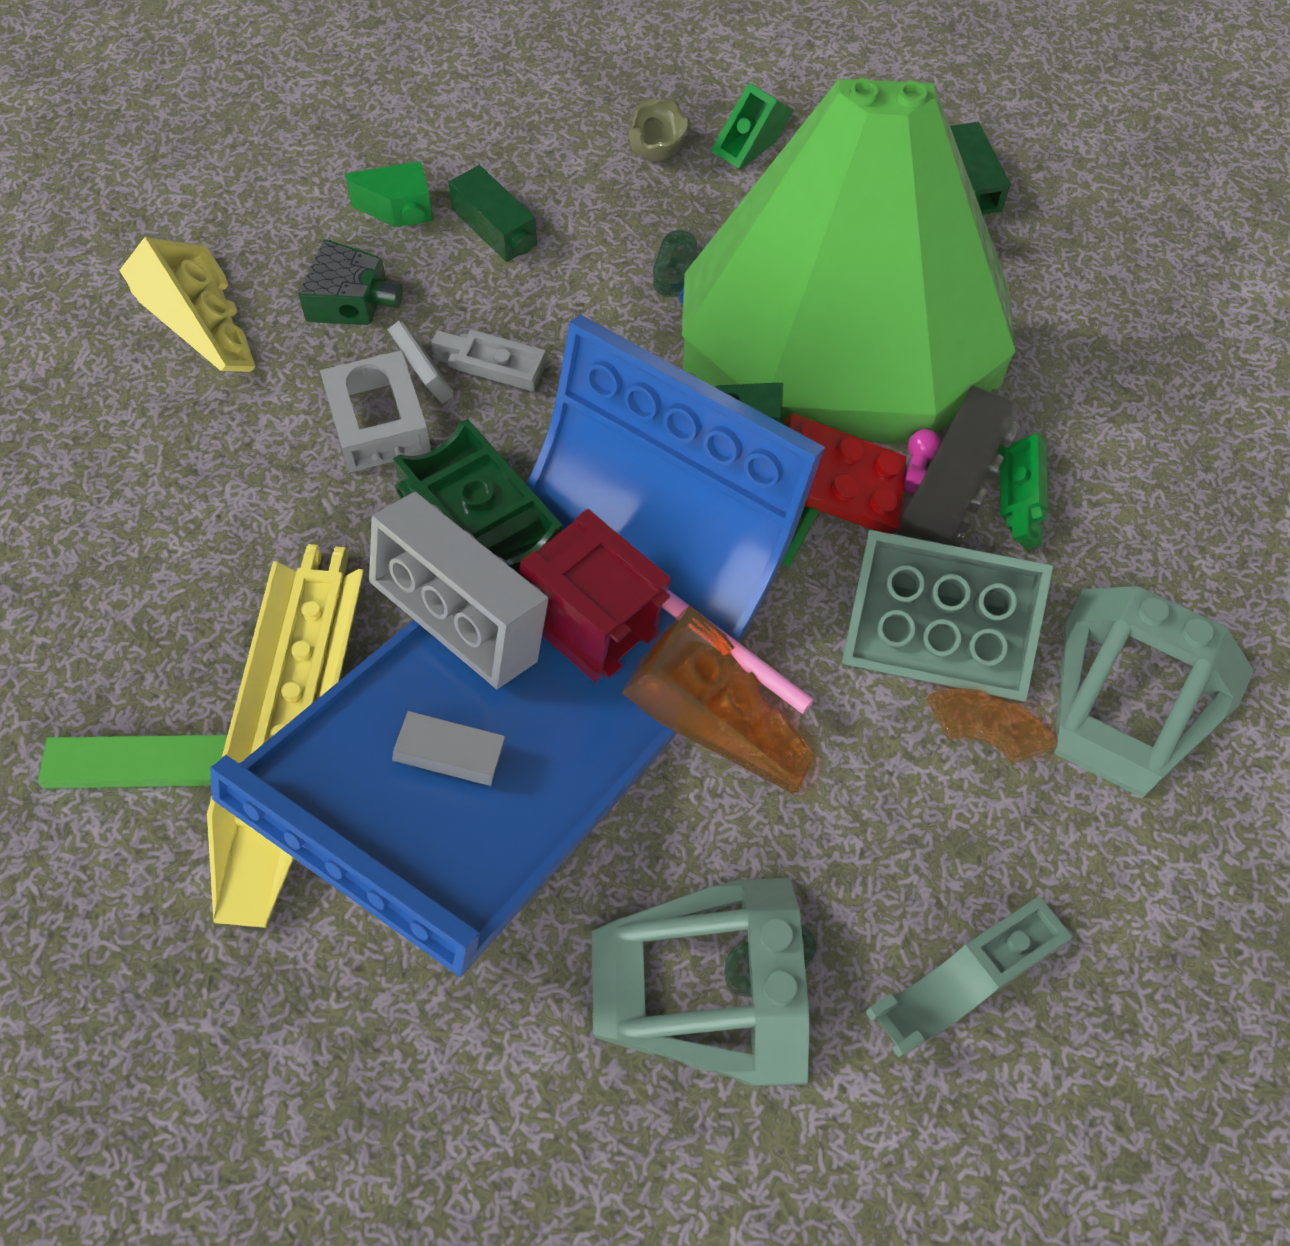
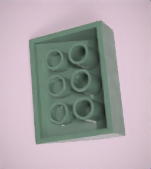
M869 530L861 562L842 664L1026 702L1053 565Z

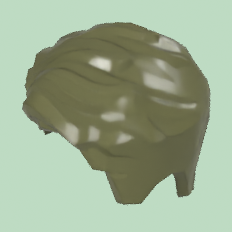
M663 98L651 99L634 107L633 119H631L632 126L629 129L628 135L631 147L637 154L653 162L669 160L683 146L690 129V118H687L682 113L678 102L673 98L666 100Z

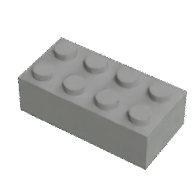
M417 492L407 495L372 515L369 582L495 689H499L538 661L548 597L535 584L528 582L509 567L505 560L494 555L479 543L470 532L459 527L445 516L437 506L430 504Z

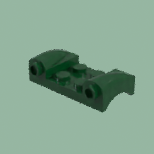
M469 419L460 422L450 438L438 448L422 455L406 456L400 454L393 458L399 478L395 488L400 499L413 492H417L430 504L437 506L445 516L459 527L470 532L479 543L494 555L505 560L508 566L521 576V561L534 550L538 551L563 531V525Z

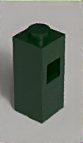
M979 121L950 126L972 188L976 190L975 196L982 215L1002 212L1011 183Z
M481 165L448 182L452 210L505 262L512 260L518 255L528 253L532 247L537 245L535 216Z

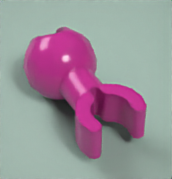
M919 430L908 441V451L912 458L905 470L903 491L912 495L915 494L917 486H922L925 481L927 463L937 458L941 452L942 441L939 435L932 430Z

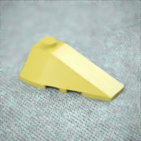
M144 237L120 269L132 294L143 306L219 370L252 371L256 366L245 333L238 326L234 325L231 317L237 313L235 303L226 300L223 290L228 287L226 276L207 246Z

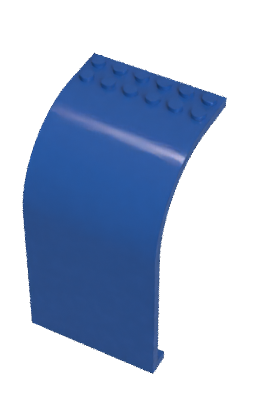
M580 314L569 322L552 419L540 455L526 484L563 525V530L572 524L577 516L589 508L671 578L668 590L740 643L763 603L783 562L800 520L825 447ZM661 607L659 614L661 619L657 629L661 632L660 635L649 645H646L643 641L639 642L618 661L623 667L610 679L604 675L594 683L542 636L538 661L499 689H495L420 624L412 620L241 763H237L225 755L211 766L212 800L461 978L667 747L716 682L730 659ZM407 711L505 736L491 786L392 761L393 750Z

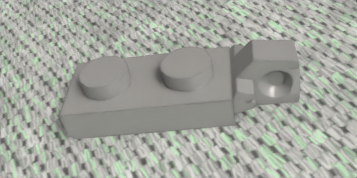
M471 329L468 334H460V336L437 330L431 341L433 358L448 363L449 367L533 392L548 362V352L546 350Z

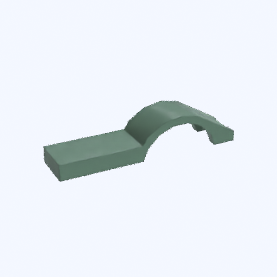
M1038 896L965 944L952 957L920 981L898 994H889L869 1007L866 1014L871 1021L876 1019L879 1021L895 1043L892 1049L900 1058L945 1031L998 990L1060 949L1073 936L1043 899Z

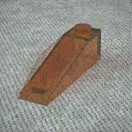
M689 605L641 659L623 689L622 694L662 725L792 794L798 792L815 755L780 709H772L757 689L761 682L753 671L746 674L730 651L735 647L727 636Z

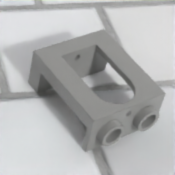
M402 350L320 370L349 473L393 462V458L400 454L417 456L431 451L427 426ZM391 385L401 419L359 430L349 395Z

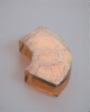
M950 689L929 694L926 700L948 740L963 737L983 740L999 749L1011 764L1054 749L1057 744L1051 732L1031 712L1015 702L1012 705L1001 699L988 696L986 691Z

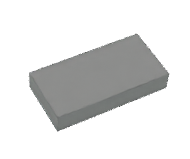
M398 321L387 330L424 385L441 403L453 397L454 391L419 340L403 322Z
M407 711L393 750L392 761L491 786L505 736Z

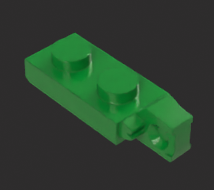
M1038 432L1000 447V516L1006 520L1007 528L1012 532V539L1021 544L1024 550L1027 551L1042 546L1043 528L1040 521L1046 520L1048 515L1046 439Z

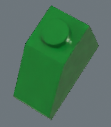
M748 82L711 151L736 168L743 169L777 141L794 109Z
M421 161L345 173L353 208L393 227L417 225L433 221L430 197Z

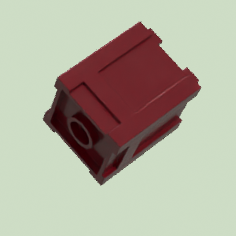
M589 508L577 516L572 524L538 551L534 550L521 561L520 573L522 577L528 582L535 584L548 597L542 636L594 683L604 675L610 679L623 667L618 661L639 642L643 641L646 645H649L660 635L661 632L657 630L661 619L659 614L662 604L671 596L666 592L669 589L671 578Z

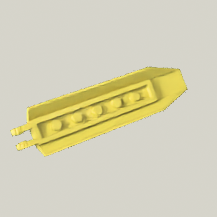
M308 544L306 546L301 568H297V571L277 561H273L222 757L227 755L237 763H241L340 681L364 573L363 569H358L345 576L348 563V549L346 547L335 546L329 571L318 570L321 562L320 547L315 544ZM211 796L207 812L213 921L220 924L266 928L294 858L213 801Z

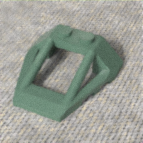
M1138 586L1082 589L1063 628L1064 650L1060 666L1061 689L1060 700L1057 705L1054 754L1144 798L1222 721L1237 709L1254 670L1230 631L1221 624ZM1128 636L1193 666L1153 747L1089 716ZM1087 638L1102 644L1078 691ZM1204 693L1214 698L1181 737L1201 694Z
M790 878L740 879L715 885L621 918L592 931L594 1038L653 1056L656 1054L689 1064V1067L705 1072L712 1071L751 1086L808 1084L809 1006L800 909ZM739 903L742 904V909L700 914ZM747 930L752 1005L646 1017L644 942ZM752 1027L750 1032L752 1055L664 1036Z

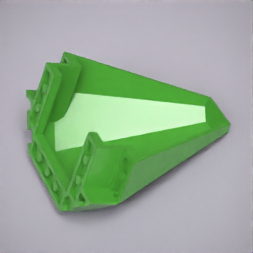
M870 79L837 80L685 272L682 317L684 371L695 375L713 387L716 385L784 383L783 425L786 419L793 413L868 442L908 444L910 437L922 429H929L939 434V431L952 421L956 422L974 408L978 401L991 390L994 392L1002 385L1012 355L1016 352L1010 289L934 83L876 81Z

